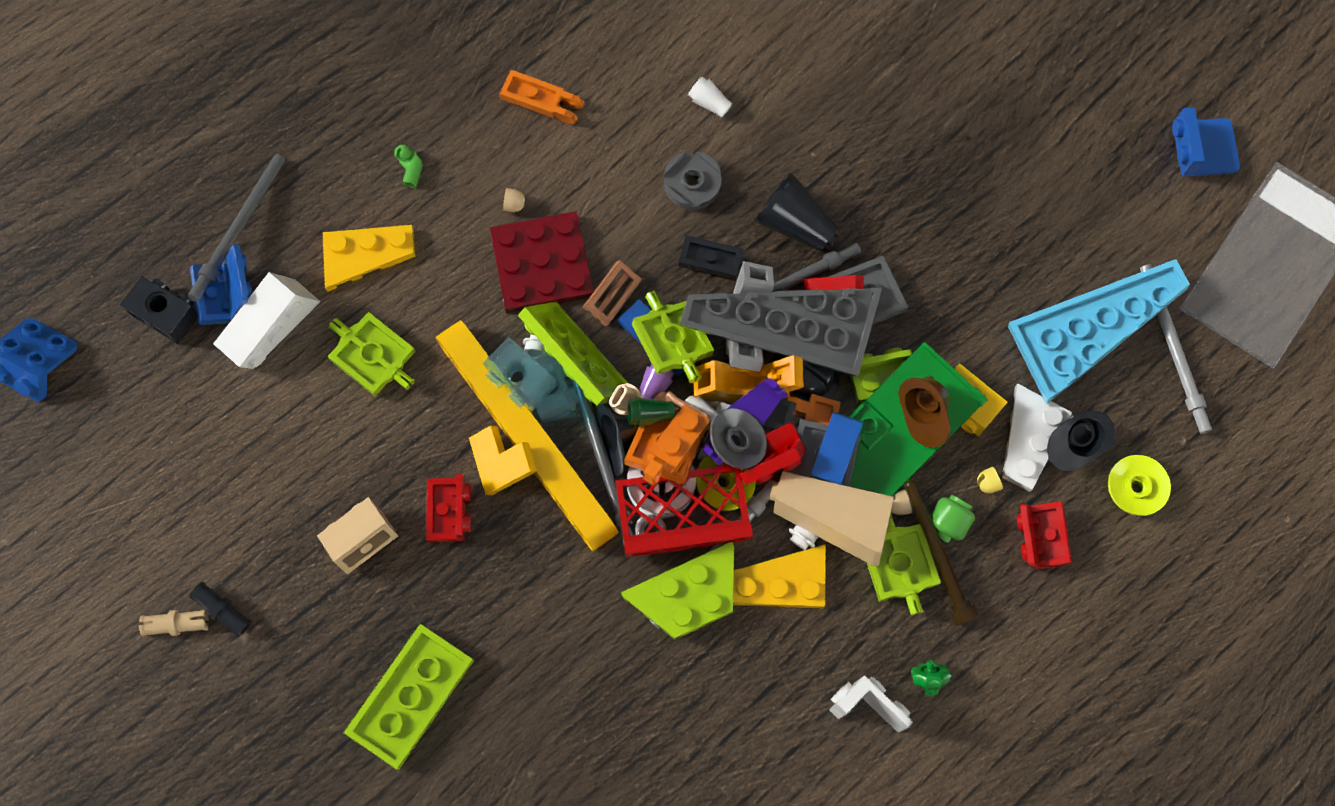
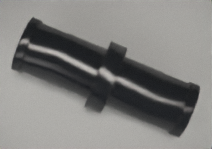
M203 581L189 595L191 599L195 600L210 613L209 617L212 620H219L237 637L243 635L252 623L251 620L244 617L231 606L232 602L227 597H220Z

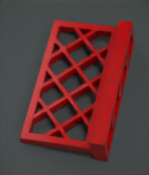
M725 465L690 470L684 485L690 478L695 477L708 484L698 498L683 488V484L679 485L675 481L663 477L658 480L655 486L652 485L649 489L643 486L650 484L643 479L644 477L616 480L615 484L626 558L722 545L730 542L750 541L753 534L751 523H749L743 479L740 475L741 469ZM734 472L736 485L729 494L714 483L720 474ZM715 475L712 480L705 476ZM667 481L676 488V491L667 503L652 492L659 482ZM637 486L645 492V495L636 507L624 499L623 487ZM711 487L726 498L717 511H714L701 501ZM736 490L738 494V500L732 497ZM679 492H682L695 502L685 516L670 506ZM648 496L664 506L654 520L639 510ZM731 501L740 508L742 520L729 522L719 513L727 502ZM697 505L713 515L706 525L697 526L688 519ZM625 506L632 510L628 517ZM666 509L681 519L674 530H665L657 524V521ZM636 513L650 525L643 534L630 536L628 523ZM715 518H717L718 520H720V521L722 522V523L712 524V522L715 520ZM684 523H687L689 526H691L688 528H681ZM653 527L659 530V532L649 533Z

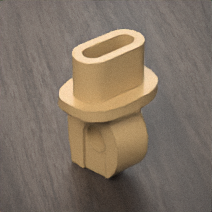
M620 384L612 394L609 403L617 414L627 415L628 400H635L636 396L641 397L638 388L632 384Z

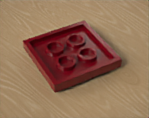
M577 211L489 227L506 313L522 311L524 307L551 302L564 303L590 298L593 294Z

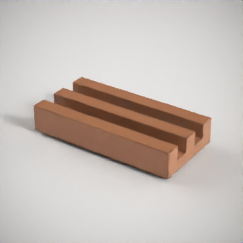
M619 260L614 264L582 308L590 311L592 316L596 319L598 318L604 326H608L642 281V278ZM622 270V275L596 308L594 306L619 271ZM630 277L632 281L606 315L602 313L627 278Z

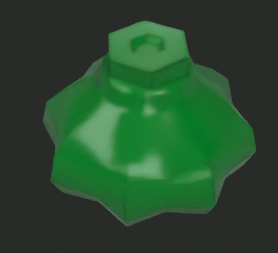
M927 660V663H921L918 667L911 670L914 684L923 688L925 695L928 696L939 695L940 688L947 684L951 678L947 665H940L933 662V660Z

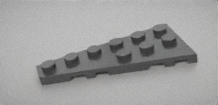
M882 287L763 293L746 292L736 294H689L679 326L786 357L799 356L802 357L803 362L856 377L859 375Z

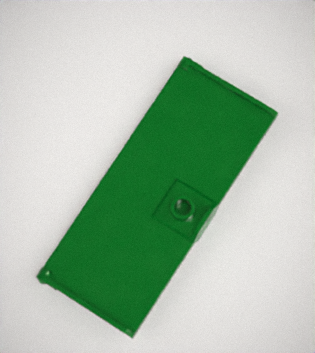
M924 342L849 416L864 422L850 487L892 497L941 447H925L911 436L898 395L899 388L905 380L910 378L923 379L926 376H933L934 380L945 386L950 397L947 409L950 421L948 439L988 401L986 396L974 388Z

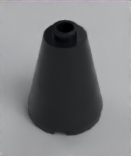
M791 173L782 181L765 203L766 207L754 219L759 224L818 251H821L823 248L829 250L839 237L835 233L838 227L796 176Z

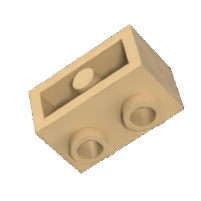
M368 497L361 503L356 504L336 522L329 524L317 537L333 562L346 574H349L397 538L398 534L382 511Z

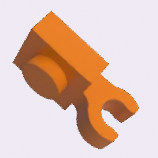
M811 394L809 402L796 397H788L789 401L797 403L793 416H804V420L829 425L833 412L839 413L841 405L840 401Z

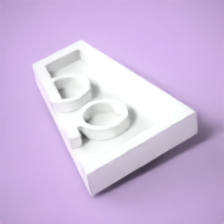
M1017 383L1014 388V404L1010 417L1011 425L1002 478L1031 492L1048 460L1047 444L1052 432L1071 416L1072 412L1052 401L1046 405L1041 395Z

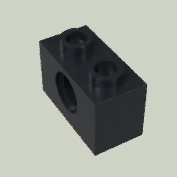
M141 276L120 306L131 317L178 345L198 318L197 312L192 307L194 302L181 293L177 296L168 292L170 288L156 278L150 281ZM167 304L163 311L156 312L160 305Z

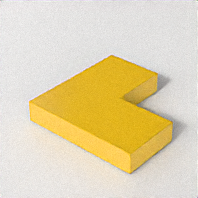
M489 426L469 437L485 495H494L537 472L529 442H521L505 451L498 426Z

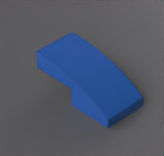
M833 412L811 475L841 485L864 422Z

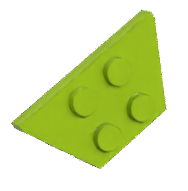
M730 542L621 592L623 599L630 602L643 615L660 626L674 640L733 613L734 544Z

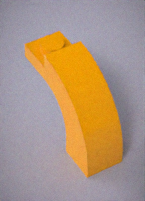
M793 355L764 364L760 372L732 367L730 364L716 360L696 366L702 378L697 382L694 381V397L700 396L705 400L735 403L766 378L774 380L781 389L785 390L788 394L787 397H789L790 391L804 387L802 357Z

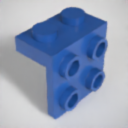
M1195 107L1183 108L1172 124V132L1177 147V159L1180 164L1182 177L1236 173L1240 168L1231 120L1227 118L1197 120Z
M239 245L231 246L223 264L218 269L220 274L213 284H209L198 302L195 301L199 325L229 324L252 295L251 284L246 282L244 273L247 269L246 256L241 254ZM203 264L192 265L190 268L192 287L199 278L197 273Z
M33 318L24 320L0 339V382L13 388L19 394L39 403L47 396V374L76 352L77 343Z

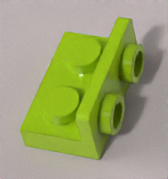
M892 348L885 351L883 355L873 356L870 353L864 354L859 375L856 377L850 375L857 404L866 401L912 355L911 349L902 351V348Z

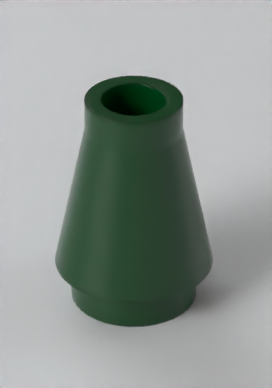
M637 396L635 400H628L627 416L629 425H636L639 428L666 420H673L675 416L673 401H661Z

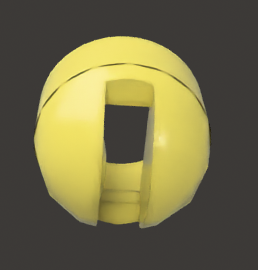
M993 466L979 474L977 484L984 493H995L1003 489L1002 482Z

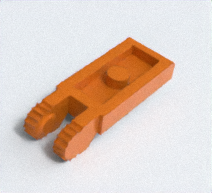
M510 70L499 94L500 99L551 118L556 117L559 121L574 125L578 117L570 110L559 107L560 103L563 102L566 106L577 110L582 109L585 103L577 95L564 91V88L514 70Z

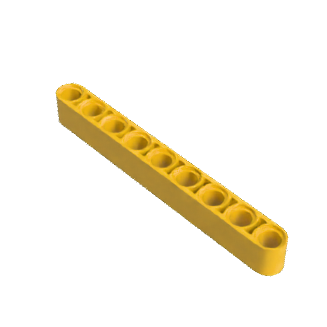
M459 320L437 335L435 338L440 347L513 446L521 442H529L537 472L534 474L588 547L595 551L617 535L619 532L612 520L467 326Z

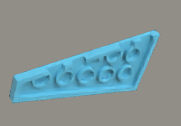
M1176 259L1009 322L1008 328L1046 405L1188 289L1190 283Z

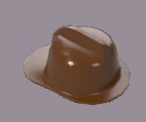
M926 376L923 379L910 378L905 380L899 388L898 395L911 436L925 447L935 448L943 445L950 434V421L947 413L950 397L947 389L940 382L934 380L933 376Z

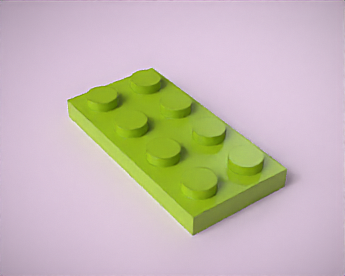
M557 302L524 307L518 316L525 323L526 330L540 340L544 345L545 351L564 368V373L582 388L584 396L592 403H595L596 406L608 403L617 386L628 383Z
M420 624L344 733L399 770L474 660Z

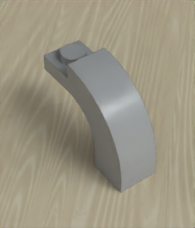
M743 261L733 294L772 292L774 288L773 267ZM726 339L725 351L726 355H729L730 366L760 372L763 365L762 349Z

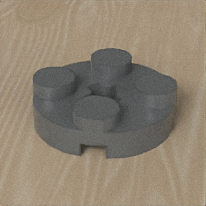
M684 152L676 155L668 162L665 168L663 187L666 195L679 207L686 208L691 212L699 211L701 208L714 202L720 193L722 182L720 167L712 157L702 152H696V154H686ZM696 175L699 177L698 185L690 186L687 184V176L693 178Z

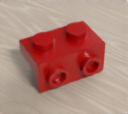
M792 422L765 434L767 448L763 459L757 465L743 469L740 473L745 485L754 481L757 484L764 483L774 476L773 472L782 468L784 471H789L801 464L800 460L807 448Z
M456 474V478L427 479L426 540L428 543L466 541V532H471V514L466 513V501H471V484L466 482L463 474Z
M1058 501L1029 506L1027 503L1020 504L1021 513L1017 514V523L1020 532H1024L1025 544L1021 545L1024 562H1028L1029 566L1035 570L1073 565L1064 503Z

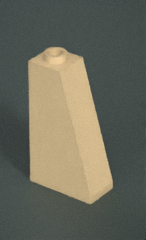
M782 471L780 482H773L770 500L775 501V514L873 566H879L894 497Z

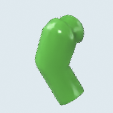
M399 145L395 149L394 154L406 170L402 184L409 188H416L423 162L411 147Z

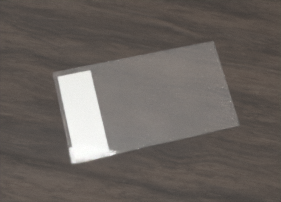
M1276 162L1185 299L1180 310L1267 366L1275 368L1335 273V197Z

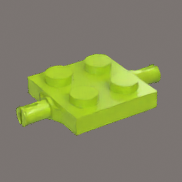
M657 291L647 293L645 298L652 310L648 314L633 318L632 326L657 375L682 368L690 383L699 381L702 376L694 363L712 356L714 348L706 333L679 326L686 301L675 305H663Z
M369 312L359 323L350 328L338 318L333 319L334 323L330 322L329 328L341 337L338 346L328 355L331 362L375 397L393 379L406 390L411 388L410 385H413L415 380L402 371L404 364L416 352L410 344Z
M890 513L879 566H873L867 563L879 602L892 598H906L910 615L913 616L916 613L924 612L918 594L924 589L939 586L941 581L920 524L910 527H895Z

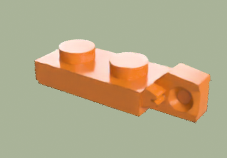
M683 405L650 449L646 457V461L649 464L643 471L645 476L643 479L655 486L664 472L669 475L672 472L676 473L709 428L710 419Z

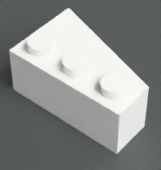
M269 272L249 297L248 302L242 306L217 338L214 345L239 367L254 369L265 360L266 356L321 301L295 279Z

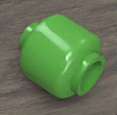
M952 494L949 498H940L930 514L939 538L949 543L951 538L957 541L963 540L975 521V515L971 512L973 506Z

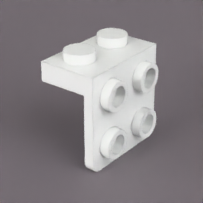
M863 676L853 685L848 682L831 698L835 704L830 711L838 719L846 715L863 698L896 731L900 732L907 729L912 724V721L908 718L910 712L900 702L896 700L894 702L890 701L883 694L886 691L885 688L873 677L868 679L866 676Z

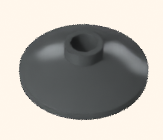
M731 408L719 413L712 421L710 427L711 443L717 455L725 463L735 468L748 469L757 465L763 459L767 448L766 436L760 423L751 414L741 409Z

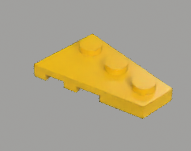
M403 225L323 232L326 291L334 290L337 288V285L352 280L354 282L363 278L362 275L374 270H383L415 257L413 226Z
M826 544L734 570L733 605L824 609Z

